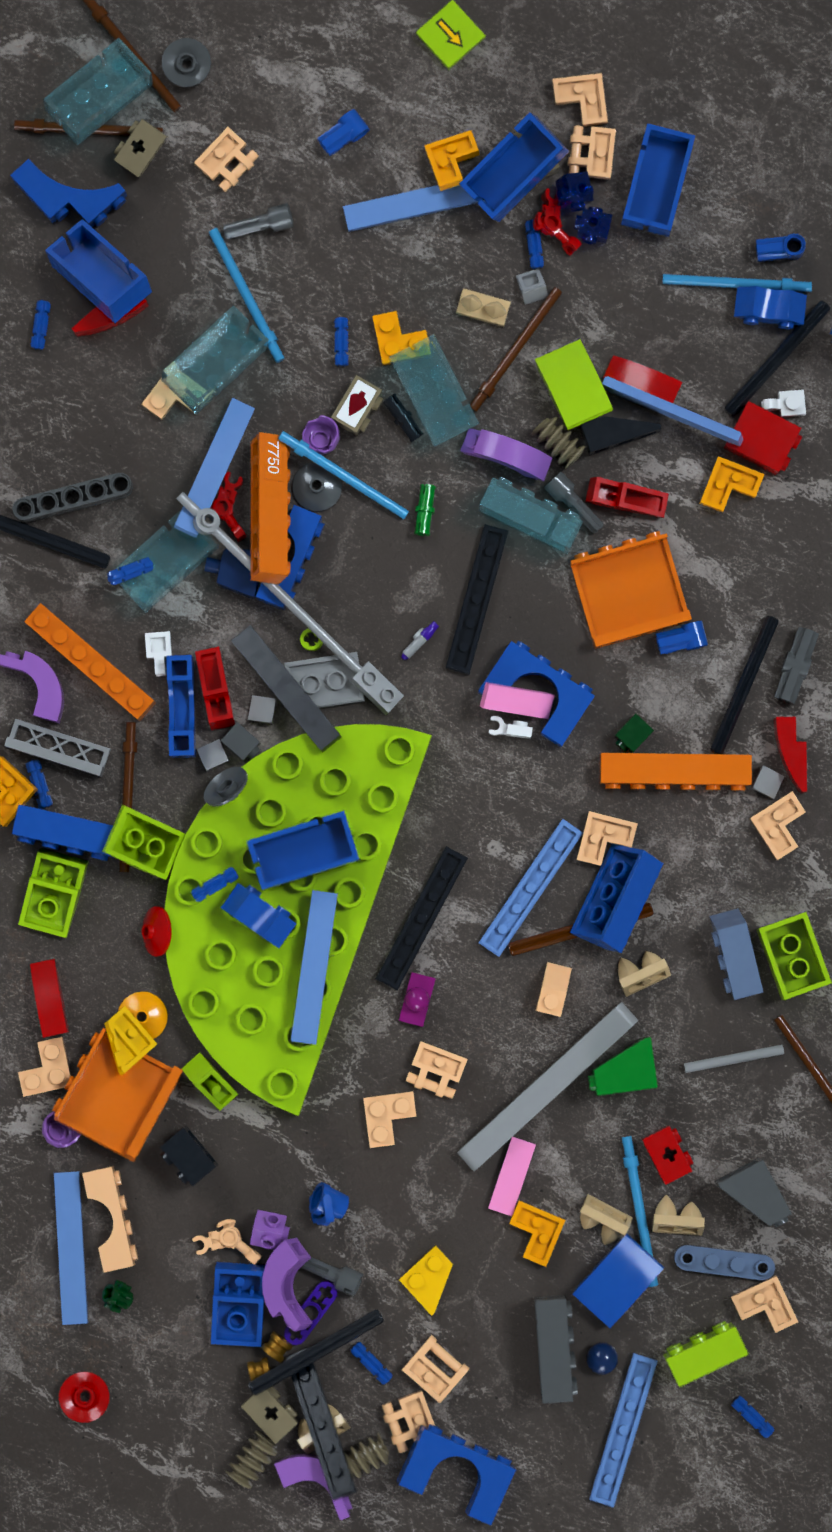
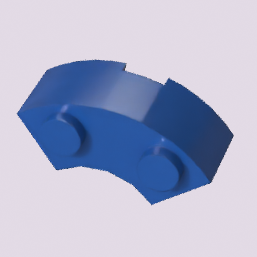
M758 286L737 287L734 317L744 319L743 323L747 325H758V322L779 324L778 327L782 329H793V325H804L807 295L793 290H774Z
M238 883L221 908L277 948H280L297 924L288 918L291 913L280 905L275 909L259 898L262 893L251 885L246 889Z

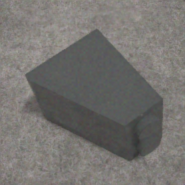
M757 1158L714 1181L716 1186L767 1225L778 1227L789 1221L787 1216L792 1213L763 1159Z

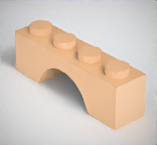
M114 1166L82 1173L87 1198L103 1203L109 1209L113 1218L112 1233L109 1239L98 1248L103 1272L134 1266V1260L138 1259L136 1245H131L129 1238L133 1231L130 1220H126L124 1210H127L125 1195L120 1196L118 1186L122 1185L120 1171H115Z

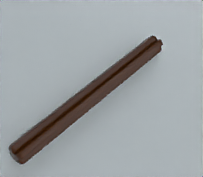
M650 903L644 904L638 920L654 914ZM573 925L510 942L508 948L510 954L515 956L574 939L577 936L570 933Z

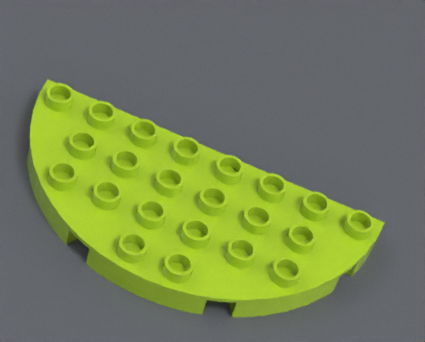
M352 724L334 727L342 737L323 753L307 733L281 742L257 755L242 766L248 774V780L236 799L221 806L214 807L206 803L202 807L187 831L175 858L168 882L165 911L169 915L172 928L171 942L166 952V958L173 988L182 1011L197 1038L215 1061L231 1077L258 1097L297 1116L300 1115L432 735L408 728L388 725ZM341 811L345 812L359 861L267 890L261 889L255 870L256 867L260 866V863H253L247 844L248 840L318 819L319 825L324 824L322 817ZM230 867L235 869L239 877L232 883L228 882L227 886L212 895H206V898L200 902L194 899L191 894L193 889L198 886L202 887L203 883L218 874H224L223 871ZM238 883L246 889L251 885L262 893L259 898L275 909L280 905L291 913L288 918L297 924L280 948H277L221 908ZM312 890L338 894L316 1045L291 1041Z

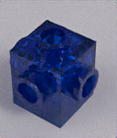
M588 171L565 174L555 181L557 187L556 197L560 202L561 210L571 209V212L582 211L586 209L587 204L594 201V189L590 184Z
M598 207L583 208L582 215L576 216L574 229L578 230L577 238H582L581 241L587 244L594 245L596 242L606 244L612 214L603 213V209Z

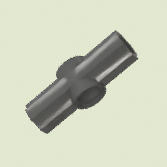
M798 627L791 650L787 652L781 669L782 675L774 698L785 703L795 704L802 681L806 679L812 662L811 656L819 633L807 628Z

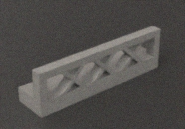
M15 719L10 736H7L4 745L7 748L98 777L103 775L111 750L110 748ZM19 726L29 728L33 738L26 742L15 739ZM33 730L42 733L36 736ZM48 734L53 736L57 745L46 749L41 746L38 739ZM57 737L66 741L59 743ZM33 741H35L38 746L33 745V744H30V743L33 742ZM69 742L76 743L81 753L73 757L68 756L63 751L62 746ZM81 745L89 748L83 751ZM59 748L61 753L55 752L54 750ZM94 749L104 752L100 765L90 763L85 754ZM83 755L85 761L78 758Z

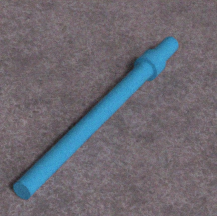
M218 228L209 231V234L262 335L260 338L264 346H268L276 363L283 361L285 358L277 344L278 339L274 331H270Z
M663 274L662 284L728 288L758 286L774 290L811 292L812 282L792 281V278L764 280Z
M284 431L278 437V440L293 448V452L300 457H307L402 519H405L409 512L407 509L320 455L302 439L299 441Z
M632 1136L622 1137L625 1154L623 1162L624 1168H627L640 1243L641 1247L653 1257L637 1166H639L638 1155L634 1153ZM657 1277L648 1287L658 1286Z

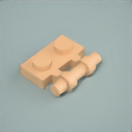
M574 126L573 135L570 136V144H572L571 157H568L567 165L570 166L569 176L577 177L579 176V167H587L586 177L610 180L616 129L591 126L590 136L583 135V126ZM582 145L589 146L588 158L581 157Z
M227 127L194 164L212 181L220 174L224 180L218 186L226 192L231 186L234 187L239 182L238 178L246 170L249 171L254 166L253 162L259 155L254 150H251L245 156L241 151L246 146V143ZM235 158L239 161V164L230 172L226 167Z
M421 1041L412 1065L421 1068L420 1073L416 1075L409 1072L406 1082L414 1084V1087L420 1090L425 1088L435 1092V1095L441 1098L446 1096L453 1099L456 1089L448 1087V1081L450 1079L459 1083L468 1059ZM428 1071L442 1076L440 1083L427 1079Z
M422 1390L399 1398L398 1401L401 1406L399 1410L394 1411L391 1402L382 1405L384 1421L390 1427L393 1435L391 1436L392 1443L397 1446L399 1453L409 1450L406 1441L413 1439L415 1442L421 1425L426 1427L429 1424L435 1425ZM405 1417L409 1428L405 1432L401 1431L398 1419Z

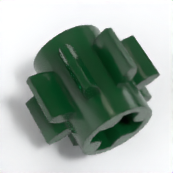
M115 1280L114 1285L108 1284L102 1292V1299L105 1302L104 1307L118 1314L121 1312V1308L128 1309L133 1302V1293L130 1291L132 1287L119 1280Z

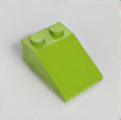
M122 805L102 852L145 873L166 880L186 834Z

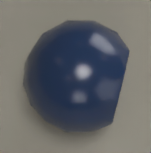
M597 1343L588 1350L586 1362L594 1373L606 1375L616 1368L618 1354L612 1345Z

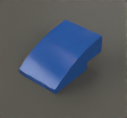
M626 1233L593 1268L592 1272L576 1287L573 1295L604 1324L611 1328L654 1281L664 1267Z
M216 1262L211 1344L261 1347L265 1303L262 1279L265 1265Z

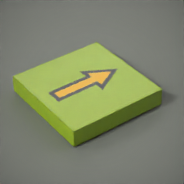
M451 0L416 31V35L448 70L486 38L485 34L454 0Z

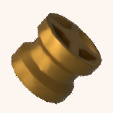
M273 1331L270 1335V1340L268 1343H264L261 1349L281 1363L284 1359V1354L286 1351H290L293 1345Z
M267 1357L262 1358L260 1362H247L251 1381L271 1370Z

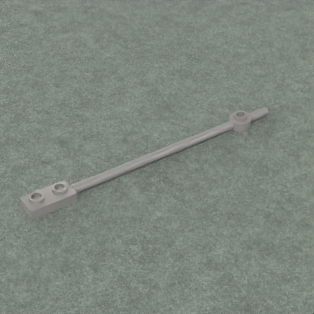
M182 492L176 499L194 516L193 525L196 531L202 535L213 534L251 572V558L219 527L220 518L217 512L210 508L201 510ZM205 517L211 519V524L205 522ZM262 582L355 673L350 681L385 715L403 698L404 695L369 661L361 666L278 584Z

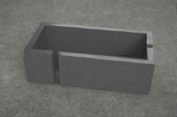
M564 1295L534 1297L542 1403L573 1402V1395H578L576 1377L571 1376V1369H576L574 1351L570 1352L569 1344L574 1343L573 1328L568 1326L567 1319L572 1318L571 1303L566 1301Z

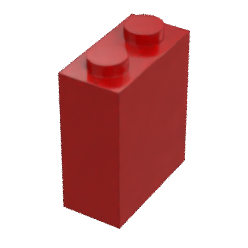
M748 401L734 427L743 436L742 444L739 447L727 442L724 449L777 475L780 470L785 472L791 460L787 456L791 448L797 449L803 437L799 435L801 427Z

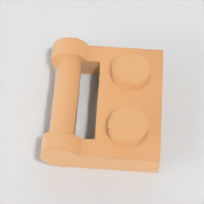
M431 1335L402 1368V1371L441 1403L470 1368L465 1363L461 1364ZM429 1350L456 1372L451 1378L425 1356Z

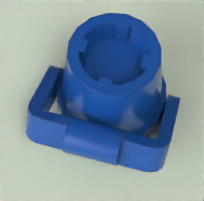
M323 1182L316 1186L309 1197V1211L311 1212L312 1221L319 1226H328L330 1222H334V1218L341 1219L349 1205V1196Z

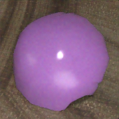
M320 415L317 419L307 422L302 432V440L308 443L309 447L320 455H325L332 452L339 443V428L332 418Z
M55 1112L48 1114L42 1123V1134L48 1144L56 1148H65L74 1144L79 1139L80 1133L54 1120Z

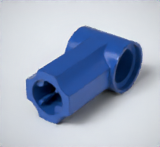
M352 109L344 114L335 126L317 139L324 151L329 156H332L348 143L361 139L370 129L358 112Z
M794 233L785 237L757 239L758 262L781 259L797 260L802 257L805 251V239L801 235ZM795 241L800 244L801 249L798 252H791L787 248L788 243Z
M703 621L682 625L681 628L655 634L660 655L683 649L693 650L708 646Z

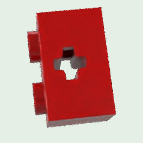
M667 1125L641 1139L665 1185L692 1172L690 1166L694 1163L688 1151L682 1152L678 1144L682 1142V1139L676 1128L671 1130L670 1126ZM666 1147L670 1150H675V1153L672 1155L674 1159L671 1161L662 1156L665 1154L664 1148Z

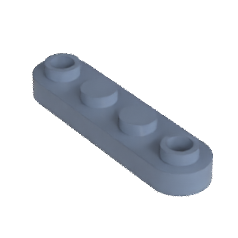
M682 1245L674 1254L676 1265L685 1271L755 1280H767L772 1277L775 1271L773 1260L763 1254L694 1245ZM686 1253L692 1255V1260L688 1263L683 1261V1255ZM765 1263L767 1265V1270L765 1272H759V1264Z

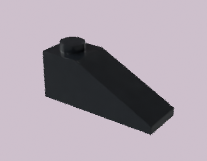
M608 416L597 417L580 426L589 456L660 433L662 429L658 423Z

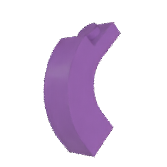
M469 428L460 450L466 455L499 463L525 477L541 481L545 480L553 459L527 444L483 429L479 431Z
M6 651L5 655L0 654V666L26 673L35 681L38 689V699L33 716L60 724L64 708V693L55 671L43 659L27 651L24 653L23 660H19L20 655Z
M297 1238L284 1240L272 1252L265 1265L262 1279L263 1296L271 1316H283L285 1324L294 1332L307 1329L312 1324V1321L296 1300L293 1291V1282L297 1271L311 1258Z
M294 1454L275 1461V1467L284 1488L300 1481L309 1480L321 1484L329 1492L317 1455ZM349 1496L333 1501L340 1520L350 1517L349 1510L353 1509Z

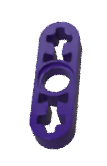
M320 1282L301 1306L303 1310L307 1306H315L318 1310V1316L316 1319L311 1320L312 1324L309 1329L301 1330V1339L298 1337L294 1340L291 1339L292 1333L287 1326L284 1336L288 1343L292 1345L303 1343L337 1297V1290L333 1282ZM330 1286L332 1288L330 1293L333 1296L331 1298H324L322 1304L326 1306L322 1309L317 1302L311 1301V1299L315 1296L318 1300L322 1293L319 1289Z

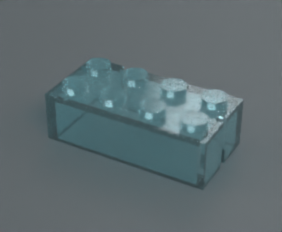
M120 38L116 39L102 51L104 67L102 66L101 57L97 55L43 99L45 111L59 126H63V130L77 145L153 84L152 73Z
M234 305L163 370L161 381L196 415L212 401L213 395L217 396L267 349L269 339L254 325L249 327L248 335L245 334L249 320Z
M433 334L413 344L414 350L407 347L389 356L388 359L432 446L435 447L478 425L479 422L470 404L462 405L461 402L467 398Z
M499 477L498 480L492 478L480 502V512L569 554L583 524V521L579 520L580 515L570 510H567L566 513L561 512L557 509L558 505L548 499H544L542 502L534 498L535 493L525 488H522L520 491L512 487L513 483L503 477Z
M181 510L168 521L172 530L168 531L163 525L115 568L118 569L135 561L139 563V560L148 557L154 565L151 572L146 574L142 572L141 576L125 582L122 580V583L119 584L126 593L131 591L129 596L145 614L219 548L218 543L211 535L199 533L194 538L173 528Z

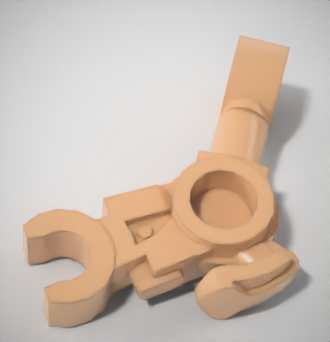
M226 1219L219 1222L216 1227L223 1226V1229L218 1232L217 1230L208 1232L209 1237L199 1235L192 1239L193 1242L201 1240L204 1243V1248L196 1251L198 1255L206 1253L210 1247L212 1251L219 1248H236L254 1265L262 1258V1255L242 1241L243 1238L240 1231L234 1227L236 1223L234 1219Z

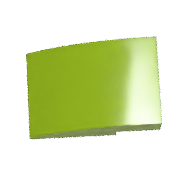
M580 339L535 359L537 369L567 430L613 411L602 382Z
M40 848L37 852L32 876L29 879L18 925L67 938L89 861Z

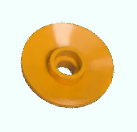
M136 992L123 1000L119 1010L126 1006L136 1019L139 1012L146 1014L145 1021L141 1022L138 1019L137 1021L153 1039L157 1038L164 1031L168 1014L165 1004L158 996L149 992Z

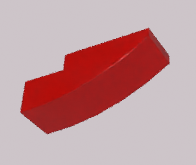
M143 299L116 323L99 308L95 307L71 329L77 337L103 332L125 323L149 305Z
M613 355L603 376V379L605 376H609L671 403L674 402L683 383L659 371Z
M592 477L589 481L585 502L616 510L664 518L669 494L626 482Z
M220 647L195 651L210 729L216 730L234 726L235 720Z
M775 717V737L784 768L799 793H806L807 744L806 742H796V717Z
M55 959L30 964L43 1038L68 1033L69 1028L64 1009L65 1004Z

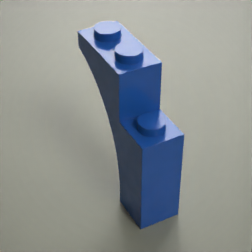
M29 159L10 175L17 186L52 224L56 220L62 221L69 214L68 209L72 208L91 227L95 225L98 227L108 218L107 214L113 208L117 210L126 202L127 193L119 183L111 187L95 190L68 187L46 176Z

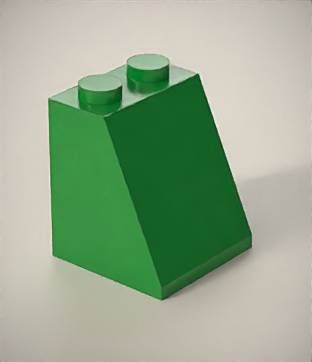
M651 1037L641 1038L592 1069V1075H588L590 1091H595V1095L599 1096L658 1088Z

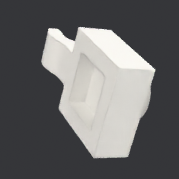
M804 390L778 392V399H763V402H761L762 408L769 412L779 411L781 418L806 415Z
M170 631L145 633L147 659H154L156 677L166 676L165 658L166 656H172Z
M491 717V721H497L500 727L497 730H489V734L531 739L533 727H527L528 722L513 721V725H507L501 717Z

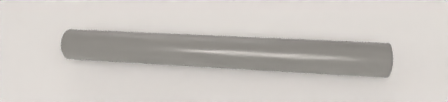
M776 1045L684 1063L685 1073L773 1057L783 1055L784 1049L783 1045Z

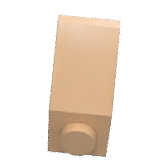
M547 962L535 1011L561 1017L572 968Z

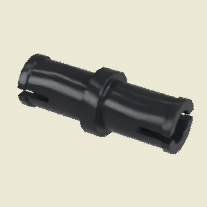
M396 393L382 402L395 418L394 423L396 426L399 425L411 443L424 434L411 416L413 414L410 410L407 411Z

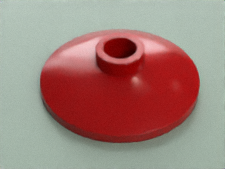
M154 906L148 910L141 930L146 950L154 957H160L167 952L172 936L169 915L160 906Z
M78 1372L71 1375L64 1381L59 1392V1403L64 1414L71 1420L80 1423H88L100 1418L106 1411L110 1400L109 1389L104 1380L91 1372ZM88 1392L90 1395L89 1400H82L81 1393Z

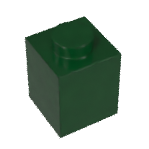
M635 714L614 736L617 739L615 744L623 752L626 753L629 750L633 753L654 730L639 715Z

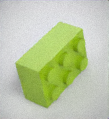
M807 912L756 929L781 1000H786L832 983Z
M720 1322L712 1326V1332L707 1334L699 1332L689 1337L690 1342L681 1345L679 1342L666 1348L667 1353L663 1354L679 1387L748 1355L742 1339L732 1322Z

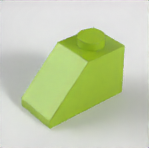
M200 1052L182 1068L194 1086L219 1111L238 1095L237 1091Z

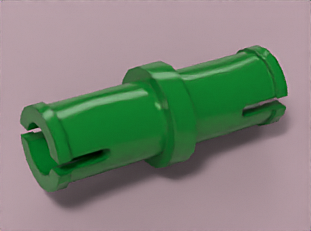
M420 484L419 503L415 507L417 518L414 534L419 536H430L431 518L435 514L433 502L436 486Z

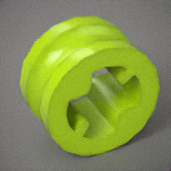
M308 628L300 636L301 645L308 651H317L321 648L323 642L318 639L317 643L314 642L315 646H310L308 642H305V637L309 638L308 634L313 633Z

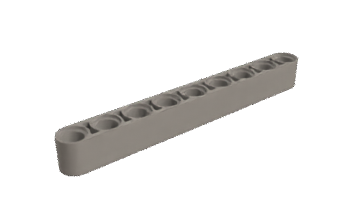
M620 1002L466 1143L457 1154L473 1171L477 1170L635 1025L638 1019L623 1002Z

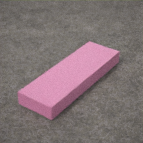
M486 682L480 707L549 719L555 695Z
M516 1137L511 1138L488 1209L509 1216L513 1215L536 1144Z

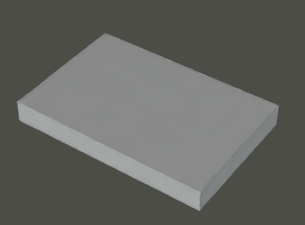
M349 653L359 663L358 653ZM336 655L283 663L284 667L319 709L365 702L364 694L350 681L355 673Z

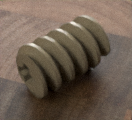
M557 416L551 419L546 418L533 430L531 435L540 434L537 442L547 441L544 449L547 451L554 448L551 457L554 458L560 455L558 464L562 465L567 462L564 469L567 470L582 455L585 445L577 448L576 444L579 439L569 440L571 431L562 433L565 424L556 426Z
M255 1430V1434L258 1437L257 1440L248 1439L252 1447H242L246 1455H236L239 1464L230 1462L229 1465L233 1470L232 1473L225 1471L238 1484L249 1489L253 1486L250 1479L257 1481L259 1478L256 1471H265L262 1463L270 1464L271 1459L269 1455L276 1456L278 1454L275 1449L277 1446L258 1430Z
M377 1433V1442L369 1437L367 1447L362 1442H359V1451L351 1446L350 1455L348 1456L345 1453L351 1473L359 1479L362 1477L361 1469L369 1474L371 1473L370 1465H373L376 1469L380 1468L379 1460L386 1465L389 1464L390 1453L380 1433Z

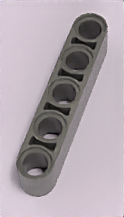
M115 473L20 498L14 502L12 509L15 517L20 522L30 523L126 498L133 491V483L127 474ZM126 480L128 482L127 488L124 491H117L115 489L117 481ZM95 486L104 488L103 494L98 498L91 496V490ZM71 492L79 493L80 498L75 504L67 502V496ZM48 498L55 500V506L51 510L43 509V502ZM22 505H30V514L20 516L19 508Z

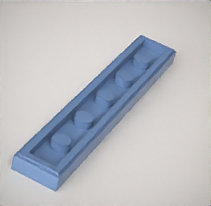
M438 185L343 206L348 232L471 205L478 203V201L474 200L461 185L440 191Z
M605 376L602 382L604 389L610 393L740 447L742 444L743 436L740 431L609 376Z
M234 398L230 401L188 494V497L201 510L211 507L255 409ZM183 506L173 528L194 538L199 534L193 525L194 516Z
M564 819L561 820L479 941L480 945L498 957L501 955L583 834L582 831Z
M312 890L291 1041L315 1045L317 1043L337 893Z
M80 1171L54 1173L62 1325L88 1323Z
M636 1353L632 1355L589 1500L611 1507L615 1505L658 1362L655 1359Z

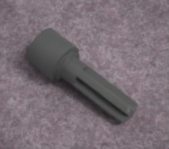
M284 203L269 207L266 214L225 224L223 230L226 238L230 239L268 228L276 232L294 226L289 205Z
M560 471L544 486L545 490L556 502L563 501L584 525L595 534L603 527L604 523L573 491L575 485Z
M313 1257L301 1267L333 1282L336 1290L352 1297L356 1295L362 1282L361 1277L364 1275L347 1266L339 1269Z

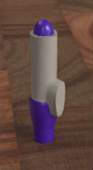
M433 621L426 628H421L413 636L414 640L402 652L401 658L403 660L410 659L433 636L439 626Z

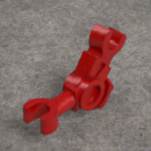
M546 188L541 196L544 203L541 205V212L538 211L533 216V228L536 231L540 230L545 235L556 236L562 242L564 252L571 256L582 243L576 237L568 236L561 229L563 227L560 219L561 206L558 203L562 199V192L558 191L553 199L549 195L550 189Z
M228 471L224 476L225 487L220 486L217 494L218 497L213 501L210 509L216 511L222 521L225 520L236 540L240 542L246 538V534L233 516V505L238 495V492L235 490L242 486L243 477H239L238 481L232 484L229 482L231 472Z

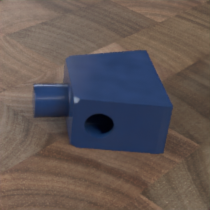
M228 549L223 550L221 560L207 557L204 571L218 574V586L245 597L256 599L259 582L251 581V572ZM242 549L251 558V550Z

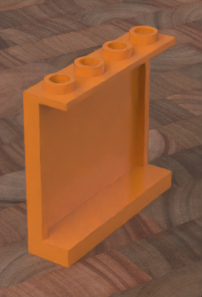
M660 531L645 535V540L638 542L636 538L625 540L622 542V546L613 548L612 545L604 546L598 549L599 553L589 555L588 552L574 555L575 560L570 561L594 649L691 622L692 617L683 596L667 541V533L661 535Z
M103 1028L100 1034L95 1032L89 1043V1046L92 1048L88 1056L83 1054L79 1060L77 1068L80 1070L76 1077L71 1076L64 1088L68 1091L64 1099L59 1097L52 1110L55 1112L54 1120L124 1158L135 1162L181 1078L183 1070L176 1066L171 1068L146 1054L121 1076L118 1073L106 1029Z

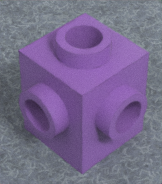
M257 1210L250 1245L275 1250L282 1241L288 1239L290 1227L285 1226L287 1216Z

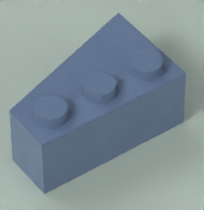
M734 909L709 916L714 931L711 932L715 947L718 946L720 953L717 956L720 970H724L726 978L723 979L726 993H731L734 1000L763 993L747 922L740 910Z

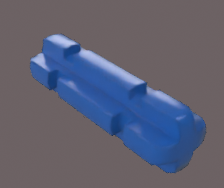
M528 220L525 222V228L528 233L527 243L529 255L531 256L530 266L532 269H538L544 266L543 256H541L540 233L533 228V220Z
M38 300L36 305L37 313L35 314L32 331L34 337L31 338V347L34 349H44L45 346L44 336L47 333L49 320L47 313H50L51 305L50 302Z
M338 317L335 318V352L337 353L335 355V365L347 366L348 331L346 329H348V319Z
M148 557L140 559L139 563L135 561L109 571L107 579L112 585L122 583V580L125 582L141 576L142 572L143 574L151 572L154 564Z
M39 760L29 761L26 763L28 773H31L29 777L31 783L38 789L35 792V796L38 795L39 798L36 799L40 809L53 805L51 795L47 794L49 789L44 773L40 771L42 769Z
M230 867L223 871L224 874H218L203 883L202 887L198 886L193 889L191 894L194 899L200 902L206 898V895H212L227 886L228 882L232 883L239 877L235 869Z
M357 1342L351 1348V1353L356 1358L359 1357L360 1362L373 1375L377 1376L381 1384L385 1385L392 1378V1374L387 1368H383V1364L370 1351H366V1347L361 1342Z
M738 1396L732 1402V1407L738 1413L741 1412V1415L755 1429L758 1428V1432L764 1438L771 1436L774 1432L773 1426L765 1422V1419L751 1405L748 1406V1402L742 1396Z

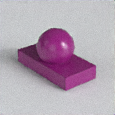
M411 972L399 1021L423 1027L436 978Z

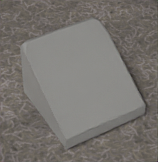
M539 268L516 276L525 304L547 298L546 284Z
M252 695L248 720L273 724L277 699Z
M220 739L197 749L206 772L230 762Z
M761 766L751 789L774 799L785 776L766 766Z

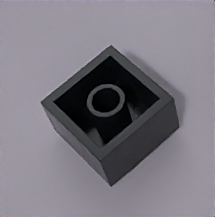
M187 1126L160 1147L163 1150L160 1155L168 1165L174 1164L178 1168L179 1172L176 1174L185 1185L190 1183L193 1187L219 1165Z

